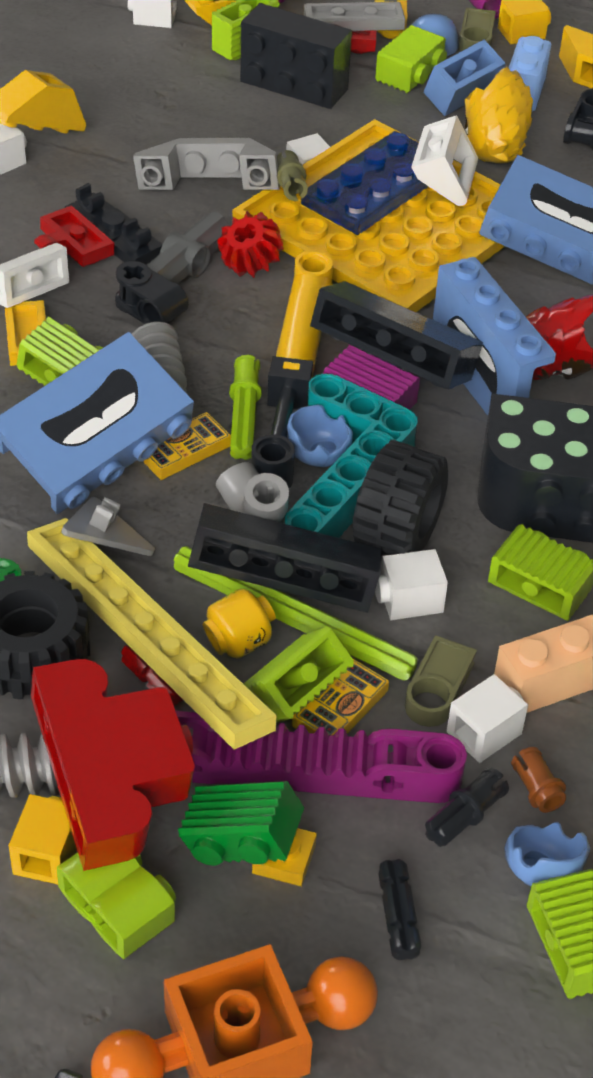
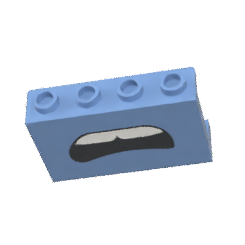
M517 155L487 209L479 234L593 285V187Z
M470 257L439 266L433 320L483 342L472 380L463 383L487 415L489 413L492 393L529 398L534 370L537 367L554 363L556 357L554 350L477 258Z
M127 332L0 415V452L5 454L10 450L49 494L51 508L56 514H59L68 507L73 509L81 505L88 498L90 492L101 484L109 485L116 481L122 475L124 469L135 461L142 462L148 459L157 450L158 445L170 437L176 439L183 435L191 425L194 401L132 334Z

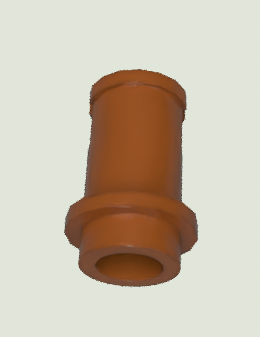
M528 747L521 750L519 754L526 764H522L519 757L514 756L511 765L529 792L528 801L530 805L534 808H539L543 813L558 809L567 798L564 781L560 778H555L537 747Z

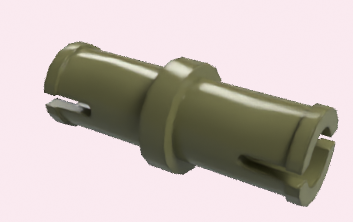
M285 150L287 157L283 158L282 152L277 155V181L289 200L298 201L297 193L300 194L301 199L307 195L306 171L299 162L296 153Z

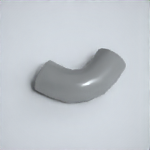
M242 462L228 468L217 479L216 487L230 510L280 523L284 521L288 511L289 488L281 477L272 473L259 474L252 463Z

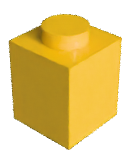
M501 0L497 28L510 45L517 44L518 39L522 36H537L541 39H546L547 27L551 22V12L542 0Z
M29 794L8 845L13 875L58 885L57 866L73 856L77 849L61 797L51 796L46 798Z

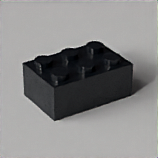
M259 3L241 21L240 82L332 109L348 90L352 30Z

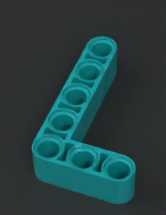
M320 374L313 377L309 382L308 406L322 405L327 415L333 419L343 415L346 424L353 431V443L287 512L285 524L339 538L353 523L354 510L362 483L376 455L391 440L415 447L418 420L415 413L408 408L337 375Z

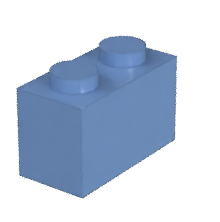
M484 39L435 65L423 93L446 116L464 106V99L475 88L484 90L494 79L495 75L504 68L506 63Z

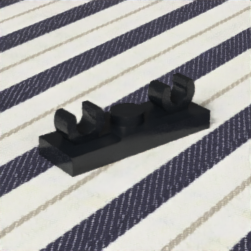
M87 183L76 189L77 201L66 205L65 208L72 205L114 242V255L123 262L137 261L148 264L160 254L162 243L151 235L148 227L142 229L136 218H129L119 209L106 202L103 193H92L91 184Z

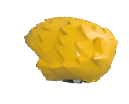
M505 67L495 75L494 79L484 90L475 88L464 99L466 110L465 132L478 158L484 162L509 163L514 161L517 155L521 156L523 154L522 149L526 146L524 140L527 138L526 133L532 123L533 99L530 87L525 85L517 70L510 71L508 67Z

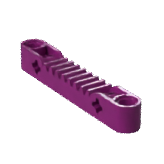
M176 711L180 725H187L189 729H193V754L191 756L195 769L192 783L223 785L288 781L292 789L297 792L427 803H446L449 801L450 794L456 789H461L467 753L461 741L449 734L381 729L372 732L369 736H367L364 730H359L354 737H349L344 728H339L334 735H329L325 727L319 726L313 734L307 731L305 725H299L294 732H289L284 723H279L276 731L234 750L197 713ZM389 745L393 746V752H388ZM385 776H390L389 783L385 781Z

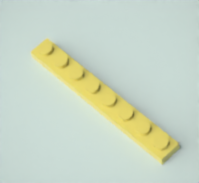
M67 518L27 531L28 547L60 579L64 578L69 581L72 590L78 589L83 595V601L234 750L276 731L277 715L92 542L67 537L61 533L63 525L68 521Z

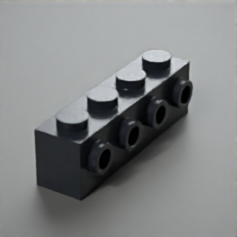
M346 281L319 289L310 324L311 327L328 334L329 337L335 340L344 341L367 354L379 357L394 364L403 371L414 373L429 380L432 384L445 389H452L472 380L483 342Z
M204 503L188 567L368 613L381 573V549Z

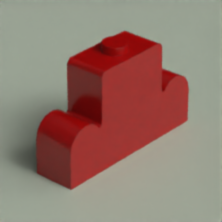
M75 659L33 667L31 699L83 871L129 861L138 857L147 843L152 817L151 807L186 800L189 796L195 764L191 756L193 754L191 732L187 725H180L170 694L166 688L157 687L106 697L108 676L103 667L91 660Z

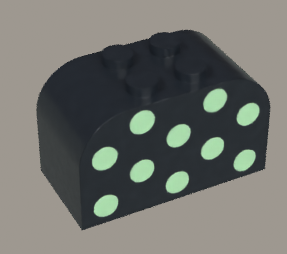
M491 394L477 497L479 509L488 521L510 532H513L518 525L523 524L526 529L531 528L532 531H540L547 535V537L593 543V406Z

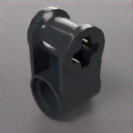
M593 89L582 92L574 111L571 112L568 118L563 143L577 142L589 145L593 150Z
M128 261L117 267L116 279L119 283V291L115 296V304L121 311L128 313L144 325L151 322L168 324L188 309V297L182 287L151 270L146 264Z

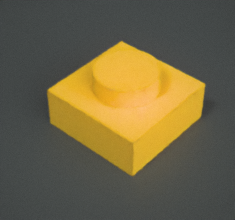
M297 828L286 861L277 859L274 862L268 859L264 864H252V874L302 887L316 846L317 833Z

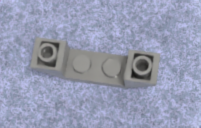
M178 138L136 152L133 155L138 190H173L180 178H242L243 190H279L280 184L277 181V153L251 138Z

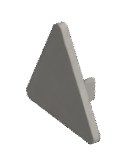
M91 497L63 525L61 533L67 537L142 555L152 556L155 551V547L117 515L121 504L107 497H104L103 501L96 497Z

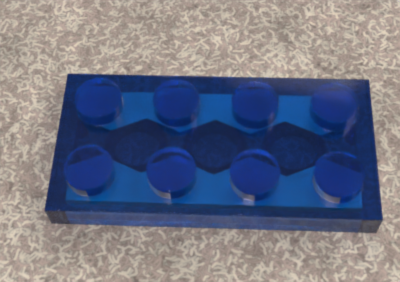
M393 131L309 186L307 195L301 199V204L359 235L428 187L417 179L411 168L419 143L403 133Z

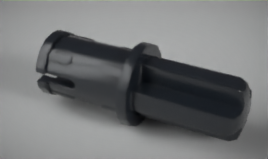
M486 768L465 789H456L449 797V803L426 821L425 827L427 831L425 835L428 840L434 841L439 847L446 846L469 825L476 826L483 820L484 812L509 791L507 780L503 781L496 788L493 787L498 780L504 777L503 774L497 769Z

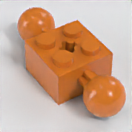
M271 944L164 979L165 1014L172 1034L154 1040L150 1035L136 1029H122L111 1033L95 1049L91 1060V1077L164 1078L165 1073L184 1066L189 1078L303 1077L310 1074L313 1045L305 1024L318 1020L326 1027L335 1030H350L360 1026L368 1020L376 1007L378 999L376 980L371 971L362 962L354 958L340 956L322 962L312 972L306 988L291 992Z

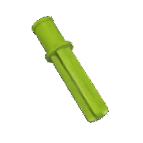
M241 355L235 359L234 382L229 388V395L233 400L230 455L236 460L240 458L248 460L251 458L252 445L254 443L256 402L262 395L261 386L258 384L260 361L258 359L254 361L255 357L252 355Z

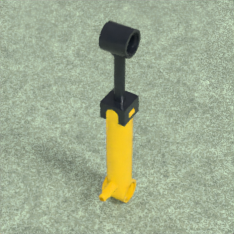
M321 251L302 252L295 259L294 278L276 356H272L268 374L267 406L277 407L271 434L261 436L254 441L251 451V463L259 474L272 473L281 477L287 483L289 489L293 484L295 450L292 442L287 439V425L293 409L298 410L301 407L308 406L309 382L313 377L322 331L311 327L310 324L319 289L333 285V259Z

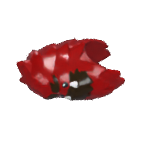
M593 294L578 299L571 297L550 308L542 306L525 316L556 353L555 362L537 367L533 372L532 379L542 380L554 375H560L568 380L593 369V348L586 341L585 327L583 326L584 321L593 312Z

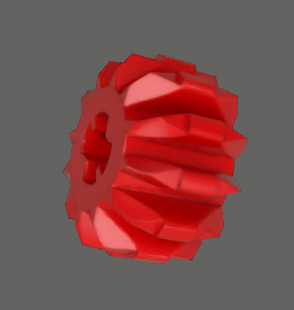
M247 211L244 218L239 220L232 216V225L221 227L222 237L217 240L218 248L222 255L221 259L225 266H228L229 270L233 269L239 277L248 272V274L255 278L258 270L263 269L269 272L270 263L280 262L279 252L284 249L283 240L279 234L280 230L277 224L272 219H268L262 212L253 217Z

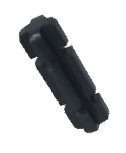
M401 859L385 860L380 863L378 875L380 887L384 893L382 899L387 930L391 935L389 939L391 954L396 960L415 959L420 954L421 940L419 930L415 926L417 918L411 886L407 881L409 880L408 867Z

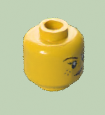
M238 589L212 603L207 610V620L202 625L209 642L219 655L226 653L230 657L238 659L270 641L272 636L270 622L274 621L276 616L269 601L263 595L256 598L250 591Z

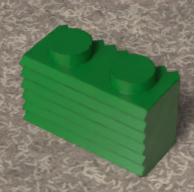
M288 781L195 786V794L191 795L192 802L188 803L189 810L185 811V819L181 820L182 827L178 828V833L197 861L210 866L219 865L223 860L229 863L232 860L238 863L243 860L251 864H264L268 859L274 862L277 859L286 861L305 808Z

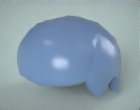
M426 14L412 23L415 27L444 37L446 39L445 50L447 56L454 54L459 48L456 26L447 16Z
M322 405L301 407L290 415L287 425L288 439L294 445L295 458L307 465L316 467L332 466L353 443V431L346 424L344 416L340 415L337 419L330 418Z
M554 822L544 828L534 825L518 826L507 838L504 847L505 859L509 868L517 878L530 887L535 882L583 871L591 849L587 836L583 832H579L574 838H570L565 835L559 822Z

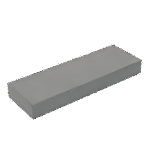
M401 2L304 4V16L348 28L352 31L405 29V16Z

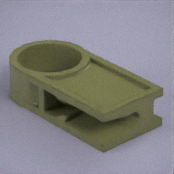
M466 7L459 37L460 52L484 39L491 46L496 11Z
M437 635L434 636L412 681L408 684L405 710L412 721L422 726L433 727L439 726L449 719L451 702L459 698L475 665L473 659L477 653L476 649ZM421 693H433L440 696L446 703L438 708H427L418 704L413 698Z

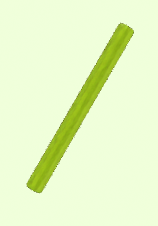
M188 546L182 547L174 557V569L225 595H229L238 589L248 590L256 598L263 595L272 606L277 620L307 634L322 627H330L351 656L402 681H408L417 668L418 658L415 655L280 590L188 567L192 548Z

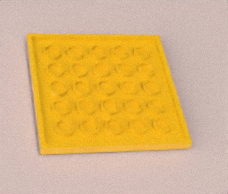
M376 119L303 164L306 171L305 182L308 187L307 195L303 199L297 193L298 201L289 200L280 186L279 190H262L232 209V216L238 220L244 218L247 211L253 217L262 212L268 219H272L280 230L279 234L282 237L284 247L282 251L294 258L306 251H321L328 254L333 259L332 280L337 283L346 281L414 312L419 311L435 299L440 265L470 257L477 258L482 264L505 247L479 234L487 209L501 184L476 171L467 203L463 206L455 205L423 183L357 228V222L346 217L349 207L367 202L372 191L388 188L393 177L409 174L419 144L418 141ZM394 134L405 136V140L392 139L389 141L390 136ZM395 142L406 147L402 158L387 161L381 172L366 175L360 186L344 189L339 200L324 204L316 200L311 204L313 196L330 186L322 185L319 187V182L324 180L336 182L354 170L347 169L343 171V166L350 164L360 166L377 155H367L368 150L378 149L383 151ZM453 160L452 165L459 176L462 164Z

